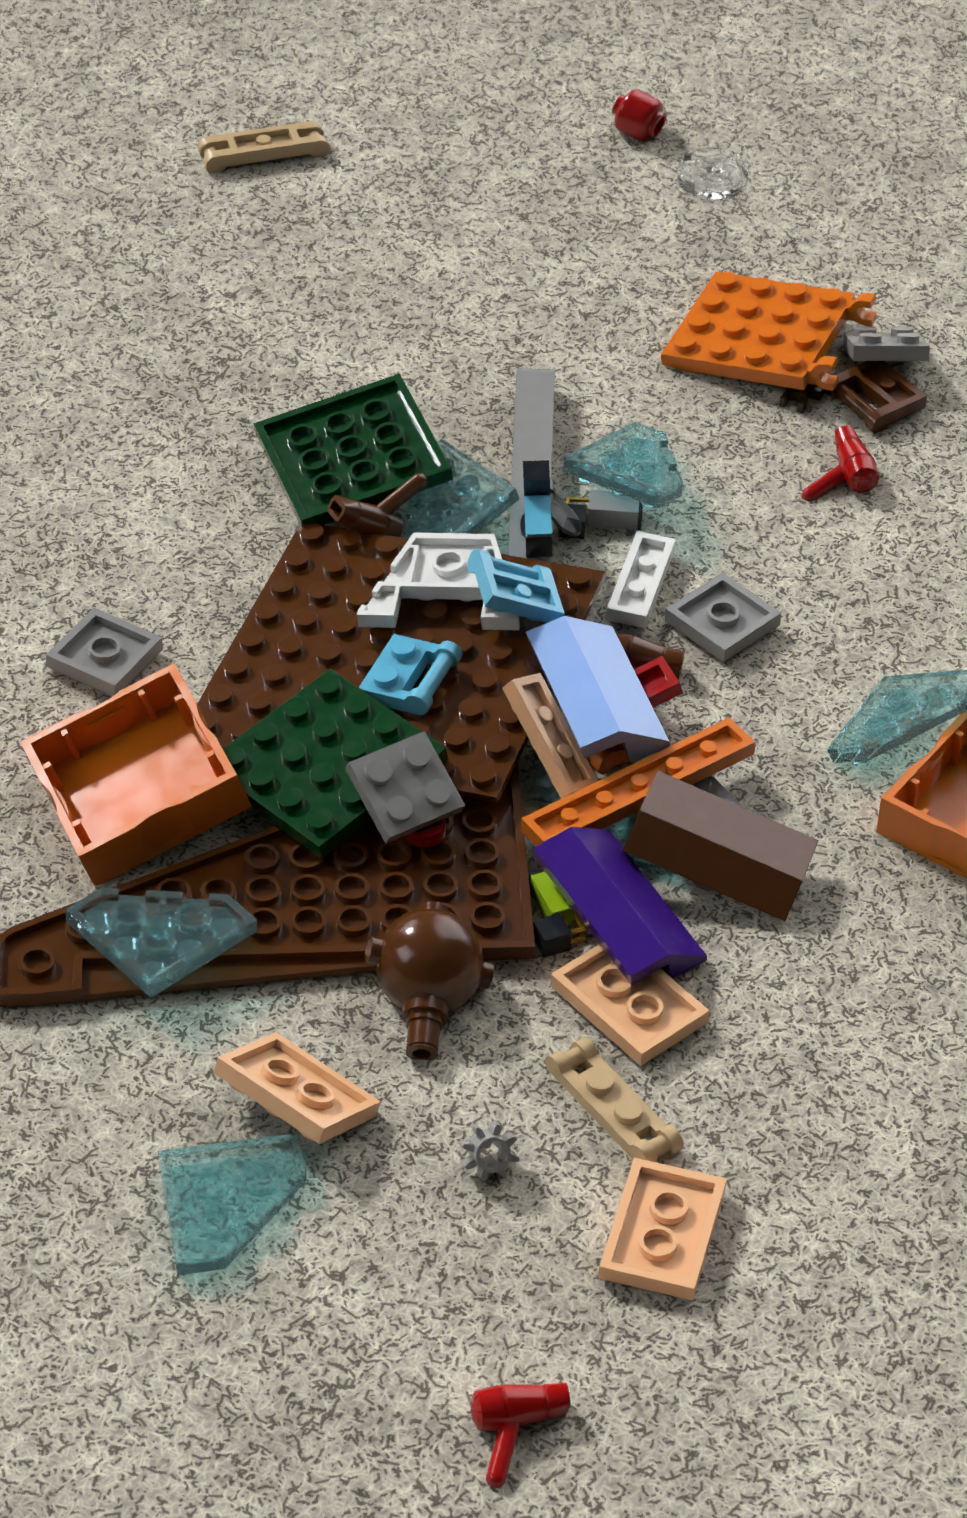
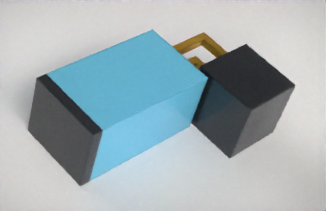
M549 460L523 461L526 558L553 557Z

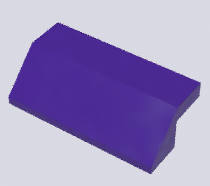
M570 827L533 848L536 861L631 985L660 968L673 979L707 961L705 952L628 853L622 851L623 847L610 830Z

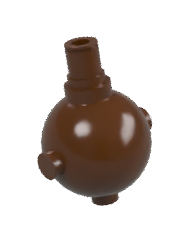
M435 901L425 902L421 905L420 909L408 912L396 919L386 929L381 938L370 936L365 950V963L375 965L377 979L384 994L394 1005L402 1010V1019L408 1029L406 1055L410 1059L435 1060L438 1057L440 1031L448 1021V1014L467 1003L478 987L488 989L494 974V964L484 961L480 941L472 928L463 919L448 912L444 904Z

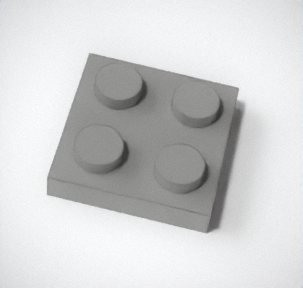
M857 326L854 327V332H844L843 346L853 361H929L930 346L918 332H914L912 327L896 326L891 328V332H876L877 328Z
M722 572L667 607L665 610V621L722 662H725L780 626L781 612Z
M93 608L46 654V665L56 672L110 696H114L120 690L126 688L163 650L162 637Z
M425 731L348 763L345 769L385 844L458 814L465 807L461 796Z

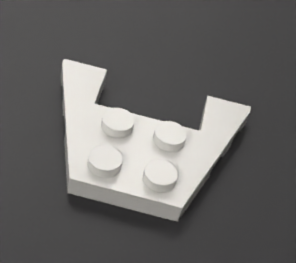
M413 533L391 563V572L385 581H378L373 588L372 599L367 605L362 604L358 609V627L396 628L400 604L403 598L424 601L433 599L483 600L475 574L468 571V559L474 549L487 551L491 557L502 559L495 534ZM483 603L481 612L482 630H520L518 615L494 611L491 608L485 607Z

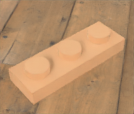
M541 673L513 679L507 683L502 689L560 798L562 799L597 782L596 775L587 759L583 757L572 731Z

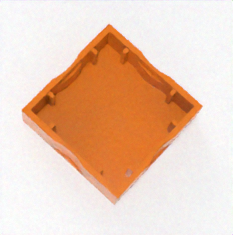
M175 663L120 690L105 702L86 711L75 713L20 742L94 886L108 882L252 807L234 768L216 736L209 730L192 693Z
M967 708L939 736L934 748L924 758L914 763L881 797L876 829L877 833L966 879Z

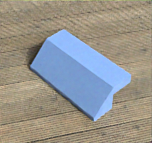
M563 616L526 632L530 645L584 758L622 743L632 763L671 746L612 626Z

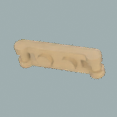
M316 121L208 136L202 138L197 145L208 173L224 171L229 166L310 154L312 157L325 156L330 151V145L323 136L320 124Z
M583 1037L573 1042L571 1049L564 1053L559 1050L545 1058L547 1070L632 1159L635 1157L657 1163L659 1156L665 1153L670 1156L683 1149L684 1142L677 1128L671 1124L666 1125L603 1060L598 1054L594 1043L588 1037ZM581 1064L586 1071L578 1074L573 1068ZM648 1135L653 1138L650 1141L642 1139Z

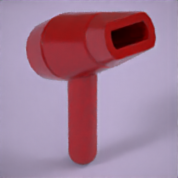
M846 425L835 430L836 452L839 465L802 491V498L804 500L814 501L844 480L850 489L857 493L868 492L878 484L879 473L876 462L852 426Z
M567 1383L542 1385L500 1384V1386L494 1385L474 1391L470 1409L475 1426L479 1431H498L486 1473V1482L490 1487L500 1488L504 1485L520 1427L544 1421V1419L548 1420L567 1415L571 1405Z

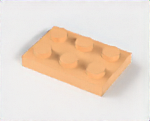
M600 944L551 973L550 986L640 1066L709 1022L710 1011L661 968L631 985Z
M277 1032L218 1057L213 1072L228 1082L234 1090L244 1093L262 1105L269 1114L281 1118L299 1130L302 1136L318 1144L375 1118L381 1103L380 1100Z
M634 1157L599 1266L598 1279L693 1301L725 1194L727 1179Z

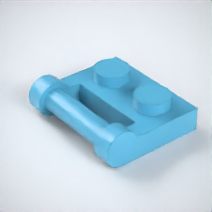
M474 549L471 552L467 565L468 571L476 576L485 607L497 612H507L526 617L532 621L546 623L563 617L565 613L550 568L541 565L528 567L491 557L489 552L480 549Z
M393 634L359 688L387 708L424 715L433 704L432 696L448 670L458 664L463 652L456 643L451 641L435 644ZM427 664H432L418 688H413Z

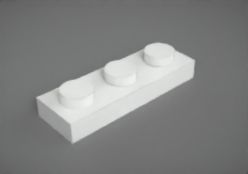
M639 531L636 532L607 606V621L646 628L675 552L676 539Z

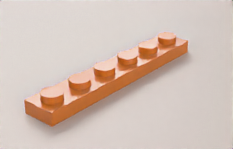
M728 717L521 818V832L537 846L570 827L604 829L640 811L657 771L693 785L754 755L756 742Z

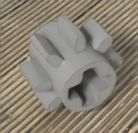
M494 1120L490 1124L489 1129H481L475 1123L472 1124L474 1134L470 1137L469 1141H459V1144L470 1155L464 1158L461 1162L467 1170L478 1165L477 1174L483 1182L488 1179L489 1173H498L505 1179L507 1177L505 1168L509 1162H519L520 1159L509 1147L517 1141L516 1136L511 1132L500 1137L501 1125ZM493 1143L498 1148L496 1154H488L485 1159L480 1154L482 1148H490Z

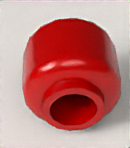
M640 89L631 90L626 96L620 95L612 108V113L615 114V127L620 132L638 141H644L649 137L652 139L656 138L663 129L667 114L664 113L663 103Z

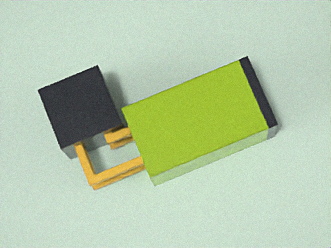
M543 869L529 872L530 894L544 918L533 921L535 944L542 956L546 958L571 950V944L586 940L582 932L586 931V926ZM573 924L575 929L570 930L568 926ZM572 934H579V937L571 939Z

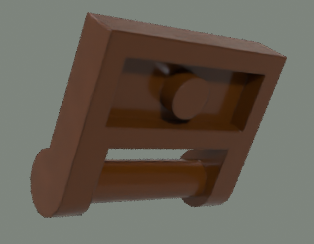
M866 361L836 374L838 376V384L834 391L824 389V392L833 400L838 398L865 421V426L874 434L887 429L889 424L924 409L927 396L885 361ZM855 387L879 408L875 410L853 392L851 388Z

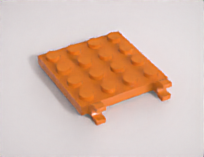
M715 272L662 351L661 363L685 371L804 390L807 384H813L822 389L834 391L838 384V376L830 375L826 372H833L837 365V357L825 355L847 320L856 321L863 326H873L877 319V313L867 311L863 307L872 308L876 301V294L862 293L855 299V293L840 291L836 288L825 289L806 286L802 283L773 281L765 277L754 278L735 275L732 272Z

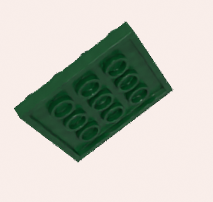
M400 373L253 423L256 436L301 528L310 523L322 526L334 522L335 520L327 512V508L335 495L377 505L416 473H422L427 478L426 486L420 491L453 480L452 469Z
M328 669L225 746L223 751L252 805L251 808L314 854L323 858L372 820L345 770L348 763L422 731L332 669ZM428 736L442 764H444L448 760L446 747Z

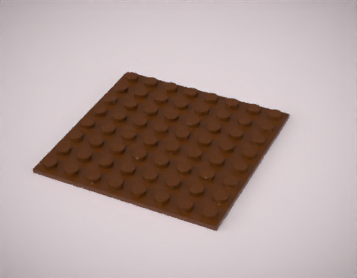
M316 523L307 524L302 528L299 525L197 705L209 730L216 736L223 749L328 669H332L359 688L393 634L435 644L451 641L461 648L463 655L458 664L448 670L432 696L433 704L428 712L424 715H416L389 709L422 732L425 731L428 736L446 747L448 760L443 765L461 797L498 803L529 739L502 688L513 679L541 673L549 690L552 691L526 634L527 631L546 624V622L532 621L526 617L519 616L520 630H482L481 612L483 600L433 599L424 601L403 598L400 604L396 628L358 627V609L362 604L367 605L372 599L373 588L378 581H385L391 572V563L409 539L382 534H360L357 530L327 525L321 526ZM501 554L502 560L528 567L541 565L550 568L565 613L563 616L586 620L606 578V572L601 570ZM427 664L413 688H418L432 664Z

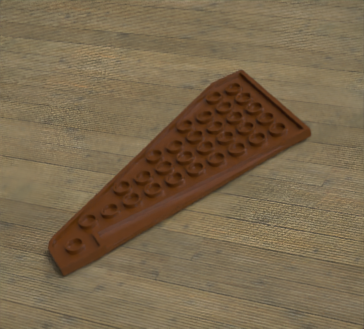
M518 762L498 803L461 797L465 807L462 812L446 818L445 837L434 846H414L407 842L404 837L385 844L373 820H370L323 858H320L275 825L17 924L0 935V1007L39 1006L376 972L374 964L365 963V950L370 936L381 938L386 929L396 919L408 912L420 909L423 903L430 901L444 904L448 912L457 915L472 928L480 941L484 961L535 959V940L525 835L521 832L523 813Z

